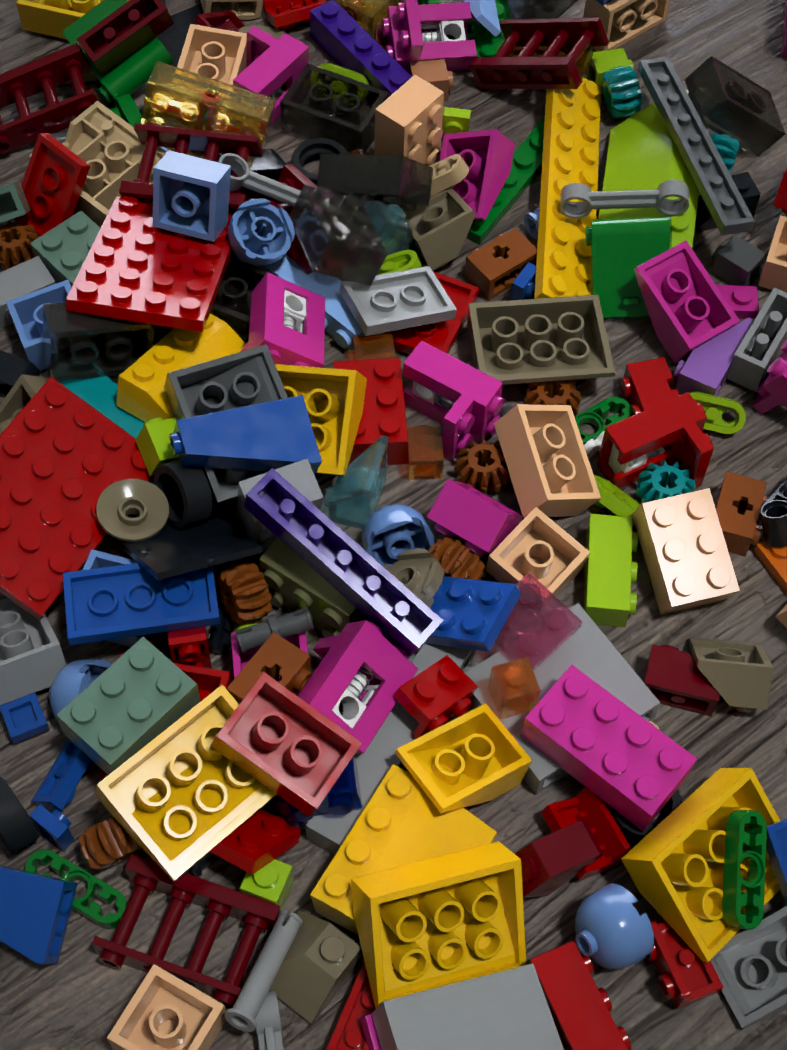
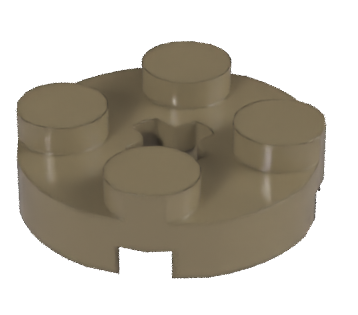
M420 548L410 549L398 554L399 561L391 567L387 563L383 566L429 608L434 602L433 596L442 584L445 571L439 561L429 551Z

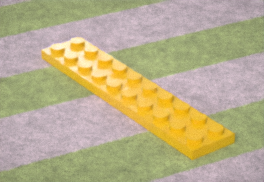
M581 76L582 83L578 89H546L534 299L593 295L592 246L586 245V226H592V220L597 219V209H592L589 215L580 219L568 218L560 211V193L564 186L570 183H582L587 185L592 192L598 191L601 87ZM579 199L569 200L571 202H582Z

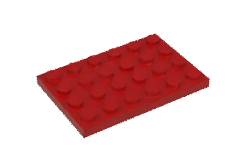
M116 196L66 297V311L203 332L233 251L227 236L232 214L228 213V224L215 242L153 227V202L137 200V198L132 196Z
M53 377L46 381L0 435V593L38 620L43 617L64 590L63 573L79 571L87 561L91 549L95 550L108 534L99 524L96 514L97 501L101 493L108 486L120 480L141 479L149 482L153 477L149 476L135 441L136 438Z

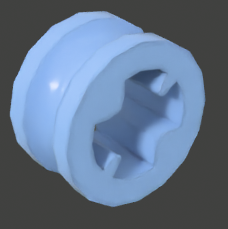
M539 208L535 209L534 213L529 212L524 216L525 227L532 238L536 240L538 239Z

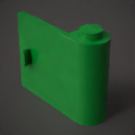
M103 0L63 30L62 34L71 45L78 43L77 38L128 1ZM157 38L151 40L103 76L86 55L92 69L91 72L102 85L98 90L109 104L116 97L126 94L132 95L174 63L167 49Z
M671 216L592 220V226H586V245L592 246L593 295H599L603 318L650 316L634 269L672 248Z

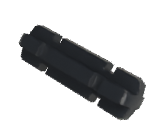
M219 593L218 609L220 624L212 625L213 631L210 634L208 646L211 653L223 655L228 652L229 637L231 636L234 622L231 620L230 614L226 613L225 606L221 602V594Z

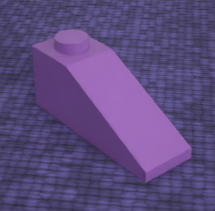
M749 317L693 349L687 361L680 360L673 375V378L677 379L675 389L678 390L679 395L694 391L715 396L719 394L727 379L733 356L754 319Z

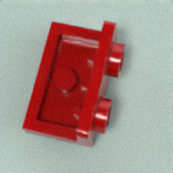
M263 0V8L266 21L275 28L286 30L294 27V23L300 21L310 22V10L327 1Z
M446 655L400 686L394 697L420 723L413 733V736L417 739L448 723L449 718L452 716L458 718L464 715L473 705L470 698L478 686Z
M586 787L576 797L548 804L541 811L552 833L577 821L586 820L604 855L576 875L578 880L613 869L621 861V858L631 850L629 843L605 802Z
M655 920L652 921L654 949L646 958L650 962L654 960L660 972L658 981L664 996L668 1000L672 999L676 1008L679 1009L721 992L724 987L711 960L703 962L666 921L659 924Z

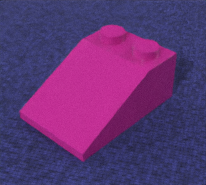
M497 129L444 134L440 161L451 155L459 154L469 167L468 175L461 182L451 186V188L474 211L475 218L473 221L486 220L511 171L515 144Z
M687 241L674 246L634 269L657 338L675 364L690 356L693 349L740 322Z

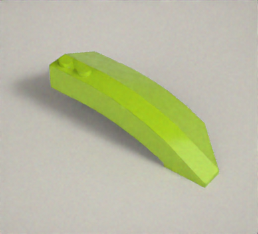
M686 90L705 126L706 92ZM652 103L610 130L602 191L657 190L658 186L667 180L684 182L689 188V207L683 214L671 216L672 248L684 241H687L692 248L699 190L655 103ZM672 196L666 199L675 200L679 199V197ZM657 207L599 209L598 219L669 216L661 214Z

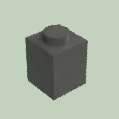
M734 235L726 244L722 242L713 253L712 259L715 262L711 274L729 285L749 286L760 275L766 253Z

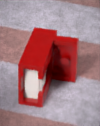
M686 392L605 427L597 467L606 480L620 489L636 482L639 474L642 471H646L650 462L659 466V463L664 459L668 465L673 466L678 461L679 470H690L689 479L695 480V489L702 486L714 450L710 437L702 432L707 418L703 406L699 402H695L689 392Z

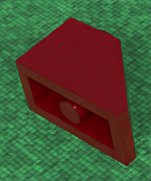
M652 645L646 663L643 682L659 700L660 704L712 717L720 694L697 668L692 656L687 652L679 651L678 648L671 645Z
M586 820L577 821L535 840L515 854L521 859L523 898L550 895L604 855Z

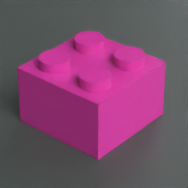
M448 479L427 515V518L436 522L434 528L437 531L451 538L456 536L465 539L464 546H470V550L479 555L484 553L490 555L524 519L521 514L472 486Z

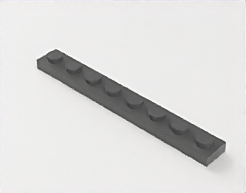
M669 57L640 60L638 71L721 235L752 231L755 220Z

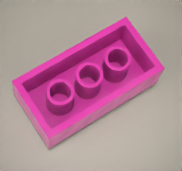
M572 664L525 717L520 734L528 743L643 832L689 776L697 761L695 756Z

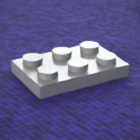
M430 266L342 281L340 286V293L365 336L451 320L455 318L457 311Z

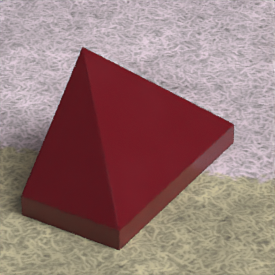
M232 10L198 14L195 18V25L238 32L240 28L245 26Z

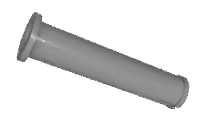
M282 910L279 912L278 919L233 1008L228 1009L225 1013L226 1021L241 1031L253 1032L257 1026L255 1019L299 929L303 925L302 919L293 912H291L288 921L286 920L289 914L288 911Z

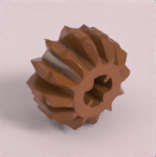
M22 219L17 223H12L8 220L6 225L0 224V267L3 270L34 258L30 243L39 237L33 225H26Z
M575 381L529 383L526 387V396H524L523 404L571 405L575 417L578 414L581 395L576 390Z
M484 437L480 444L470 440L467 448H460L458 451L457 460L454 463V472L458 475V482L466 483L484 494L487 493V490H490L496 495L500 491L501 486H507L510 474L502 449H499L498 440L491 445L487 444Z
M445 537L443 540L438 539L428 550L444 568V576L481 580L484 574L485 565L479 560L480 556L470 550V546L465 547L460 540L453 541L448 537Z
M248 561L244 563L238 562L221 571V574L218 576V591L221 594V602L225 606V611L227 614H230L231 620L234 623H239L241 626L248 623L253 624L261 621V618L268 615L272 608L270 602L272 596L268 590L269 584L264 579V573L259 572V568L255 563Z
M114 817L98 822L81 833L78 838L81 847L80 851L85 862L88 863L91 870L95 871L117 865L130 858L131 854L136 855L139 851L143 850Z

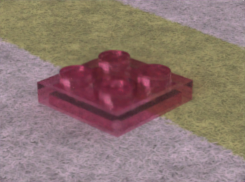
M529 572L516 584L521 592V596L495 641L528 675L540 666L582 625V621Z

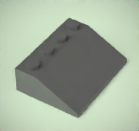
M267 344L169 372L164 385V391L174 417H177L178 420L288 398ZM201 467L209 482L212 493V515L236 508L239 482L266 472Z

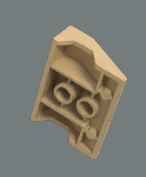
M96 101L70 122L65 142L62 144L91 166L75 209L83 211L101 228L116 196L121 197L119 193L121 181L133 182V180L137 179L145 145L141 144L133 126L99 101ZM160 146L157 147L149 181L150 184H153L154 167L167 153Z

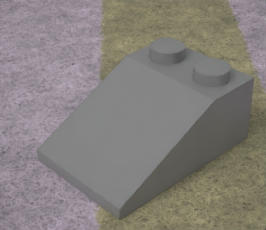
M9 598L0 600V705H3L31 693L49 689L58 672L66 665L60 643L46 615L44 614L38 620Z
M787 906L764 918L756 928L745 929L735 935L711 959V963L724 987L721 991L742 1029L787 1010Z

